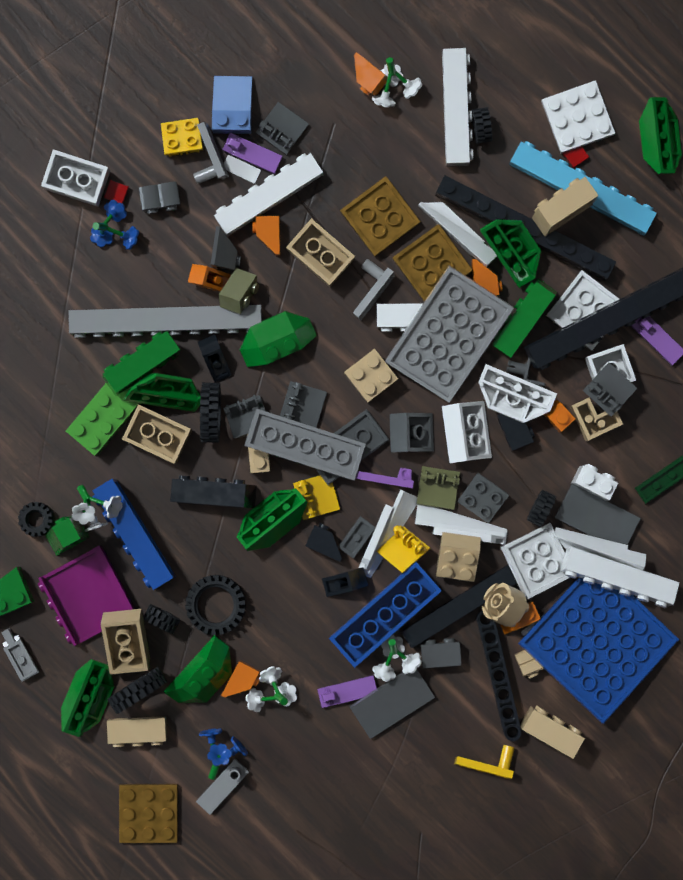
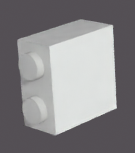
M590 464L579 466L571 484L604 500H610L618 485L614 481L615 477L607 473H598V469Z

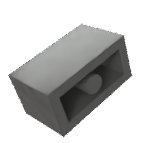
M455 638L443 639L444 642L436 643V639L424 640V644H420L422 668L461 665L460 642L455 641Z

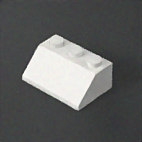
M484 401L442 406L449 462L456 463L492 458Z

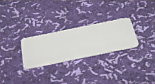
M228 155L224 162L227 171L252 183L256 182L261 172L260 169L231 155Z

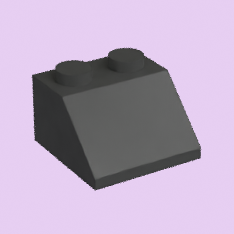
M433 413L390 414L391 452L434 451Z

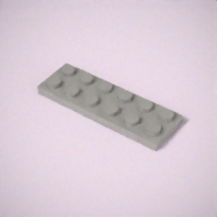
M255 409L244 446L355 481L366 444Z

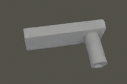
M205 122L198 124V129L213 166L193 174L197 184L216 176L222 180L229 177L209 125Z
M369 259L363 263L361 268L376 278L377 282L353 312L354 316L360 321L396 276L388 267L384 271Z
M235 758L197 799L196 803L208 814H211L249 773V770Z

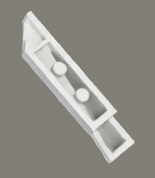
M420 202L418 204V207L437 225L439 224L469 255L473 256L484 266L487 267L497 257L493 249L484 244L485 241L443 202Z
M400 490L393 507L385 504L359 565V568H364L367 577L371 578L383 560V557L376 551L394 535L393 528L396 525L404 526L417 505L416 496Z
M417 504L415 524L433 526L434 535L442 536V532L481 537L483 542L506 545L507 529L437 507Z

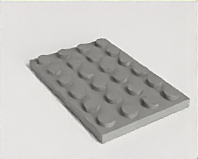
M449 265L385 362L445 401L450 402L514 307Z

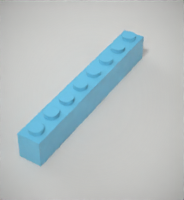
M520 142L509 163L510 166L556 190L561 188L565 190L569 187V183L576 178L581 180L586 177L599 195L590 208L643 236L647 233L657 214L653 211V207L637 203L636 198L620 194L619 189L603 185L602 180L586 176V172L579 168L574 170L569 167V163L562 159L555 160L552 158V154L542 150L540 152L536 150L535 145L530 142Z

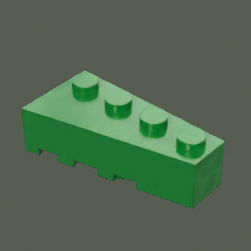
M539 278L535 284L533 282L530 283L525 291L528 294L524 300L522 298L518 300L514 306L517 310L513 315L510 314L504 322L505 327L503 330H499L493 338L495 341L492 345L510 358L557 293L555 289Z
M167 331L163 334L158 332L152 337L151 342L140 344L136 347V352L131 355L129 353L125 354L119 359L121 362L115 366L111 364L104 369L105 373H103L102 378L115 396L136 384L138 378L142 379L147 374H151L154 371L153 368L160 369L165 366L170 357L174 360L179 356L180 349Z
M64 516L56 520V525L46 534V538L56 556L90 538L88 533L84 531L83 524L73 520L72 516Z
M20 566L14 568L0 579V616L35 602Z

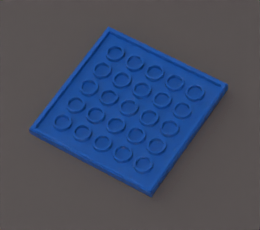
M578 577L518 644L597 720L604 724L679 639L632 594L631 596H625L620 594L619 590H607L598 583L588 584L583 582V578Z

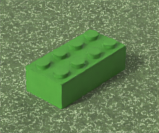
M105 383L68 427L66 432L94 456H98L134 414L138 404L141 405L142 403L124 401V397L131 387L115 396L107 383Z

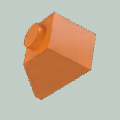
M356 52L354 55L356 80L361 85L360 90L368 96L370 93L377 96L386 84L388 76Z
M256 216V221H252L253 233H256L257 238L275 256H280L279 216Z
M472 259L473 281L499 296V292H502L501 280L498 281L497 275L477 259Z
M192 264L188 283L221 292L231 274L208 266Z
M556 398L551 411L544 414L545 418L559 433L575 420V417Z
M533 601L527 602L529 604L528 611L524 613L521 620L514 627L500 624L504 634L523 628L541 619Z
M240 660L221 696L228 697L250 690L253 685L256 687L259 682L260 676L258 674L260 670Z

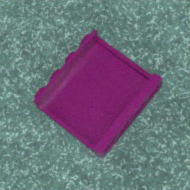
M102 545L38 578L40 581L38 586L41 592H46L49 598L47 603L50 609L56 611L58 615L56 620L59 626L65 628L67 632L65 637L68 643H72L74 646L102 632L101 620L104 612L135 609Z

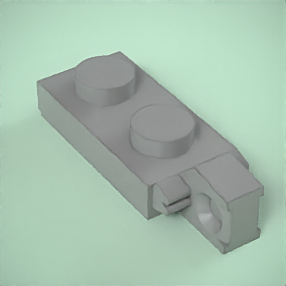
M10 628L1 632L6 640L2 643L3 649L21 682L39 673L19 635L14 636Z

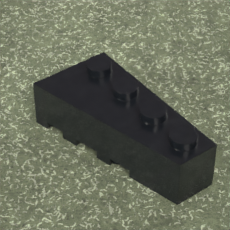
M179 475L178 479H172L170 502L255 508L257 485L245 484V480L235 479L233 483H227V479L215 478V482L208 481V477H197V480H190V476Z

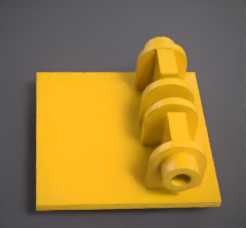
M198 118L161 123L165 156L169 155L171 157L179 155V153L183 155V152L188 154L189 151L190 153H199L200 150H203L201 134L197 126L199 124Z
M316 476L293 483L294 489L296 488L308 502L302 516L303 520L340 510L333 482L327 485L321 476Z
M396 525L393 528L394 535L376 552L401 573H404L430 547L404 526Z

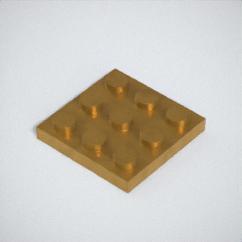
M386 176L340 210L374 257L420 223V220Z
M439 224L392 257L424 302L449 265L465 276L472 271V268Z
M120 784L119 843H177L178 784Z

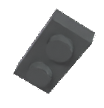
M360 516L338 548L354 558L376 527Z

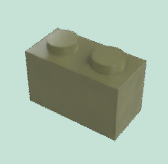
M236 268L219 293L220 307L241 314L244 308L249 306L253 294L255 295L258 292L257 275Z

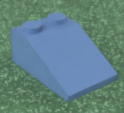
M214 76L213 133L251 134L252 77Z

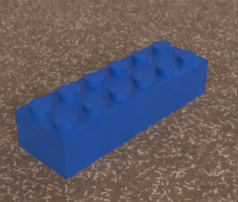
M112 478L92 490L95 494L92 497L104 502L106 500L110 501L112 496H121L122 509L116 518H107L106 508L101 504H96L104 509L102 514L106 521L112 522L115 528L112 530L118 539L122 538L125 543L123 548L127 555L133 556L135 560L133 565L137 571H142L144 574L143 581L148 588L152 587L155 590L175 578L176 575L117 479Z
M415 562L333 633L329 639L355 668L442 590Z

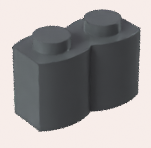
M177 182L139 187L142 211L147 212V214L159 213V209L165 208L166 211L177 210L178 206H181Z

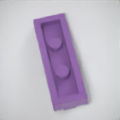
M232 133L229 134L222 149L230 155L273 174L276 173L282 160V155Z
M650 316L644 319L639 317L636 323L631 325L671 366L683 355V348Z
M400 468L397 478L357 471L356 479L406 488H413L414 484L412 470Z
M371 675L318 688L317 690L321 706L324 708L361 699L377 688L374 676Z

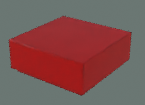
M582 146L562 153L572 168H575L589 158Z
M110 180L104 199L116 200L118 203L123 204L129 187Z

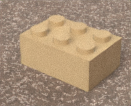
M586 177L581 180L576 178L569 183L567 189L563 190L561 188L553 194L554 197L549 201L547 198L541 201L534 210L535 213L532 219L543 235L547 236L591 207L599 195Z
M312 218L286 247L288 252L329 287L332 286L355 259V256Z
M138 404L122 440L177 464L192 429Z
M142 609L104 612L101 620V629L110 674L148 671L150 655Z
M537 705L535 708L530 706L520 723L521 729L574 759L585 739L581 735L582 732L572 725H569V727L565 726V722L555 715L552 718L547 716L548 712Z

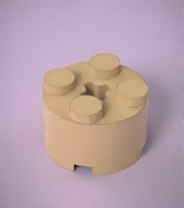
M506 583L493 584L486 591L483 598L485 600V606H482L484 615L488 619L504 626L514 627L529 609L525 594Z

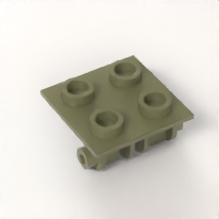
M422 466L416 504L454 510L460 472Z

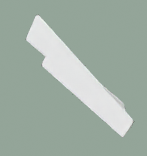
M555 528L554 537L559 539L565 549L573 547L640 570L645 568L646 554L628 550V545Z

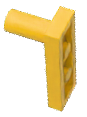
M503 745L498 767L459 756L456 757L454 765L512 779L514 771L509 769L514 747Z

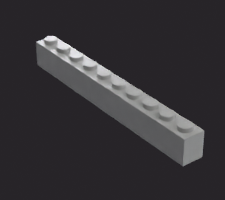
M249 305L247 308H244L241 314L221 308L220 306L69 310V334L74 335V338H86V334H93L95 338L105 337V334H112L113 337H124V333H132V336H143V333H151V336H154L158 332L166 331L170 332V335H181V332H189V335H200L201 331H208V334H220V331L227 330L228 334H237L239 330H246L248 332L251 326L262 322L261 305Z

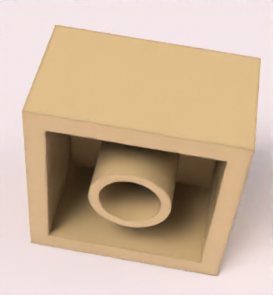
M375 348L344 372L367 403L398 380L397 376Z
M442 532L436 576L474 582L480 554L481 537Z

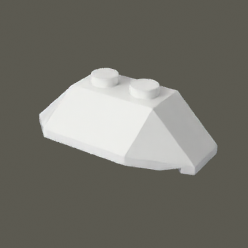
M487 364L478 382L488 409L522 423L550 412L557 393Z

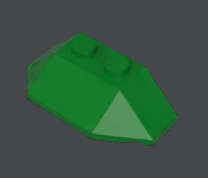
M667 97L649 98L639 120L643 159L658 174H674L682 157L678 118L672 107L668 104Z
M496 219L480 229V232L519 288L535 279L541 249L522 220Z
M284 311L251 326L239 350L247 367L267 365L302 349L317 335L308 317Z
M159 373L144 376L130 388L124 397V401L192 412L197 410L201 400V395L192 379Z
M296 488L274 491L244 516L237 539L247 551L271 547L300 523L308 502Z
M214 635L165 689L164 693L178 703H207L232 675L229 646Z
M91 659L76 671L61 707L62 732L80 737L84 732L100 722L108 703L107 699L111 696L114 689L108 664Z

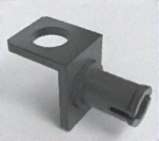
M529 357L525 364L511 360L508 361L507 365L512 367H507L506 372L523 375L524 380L541 387H546V383L528 379L531 367Z

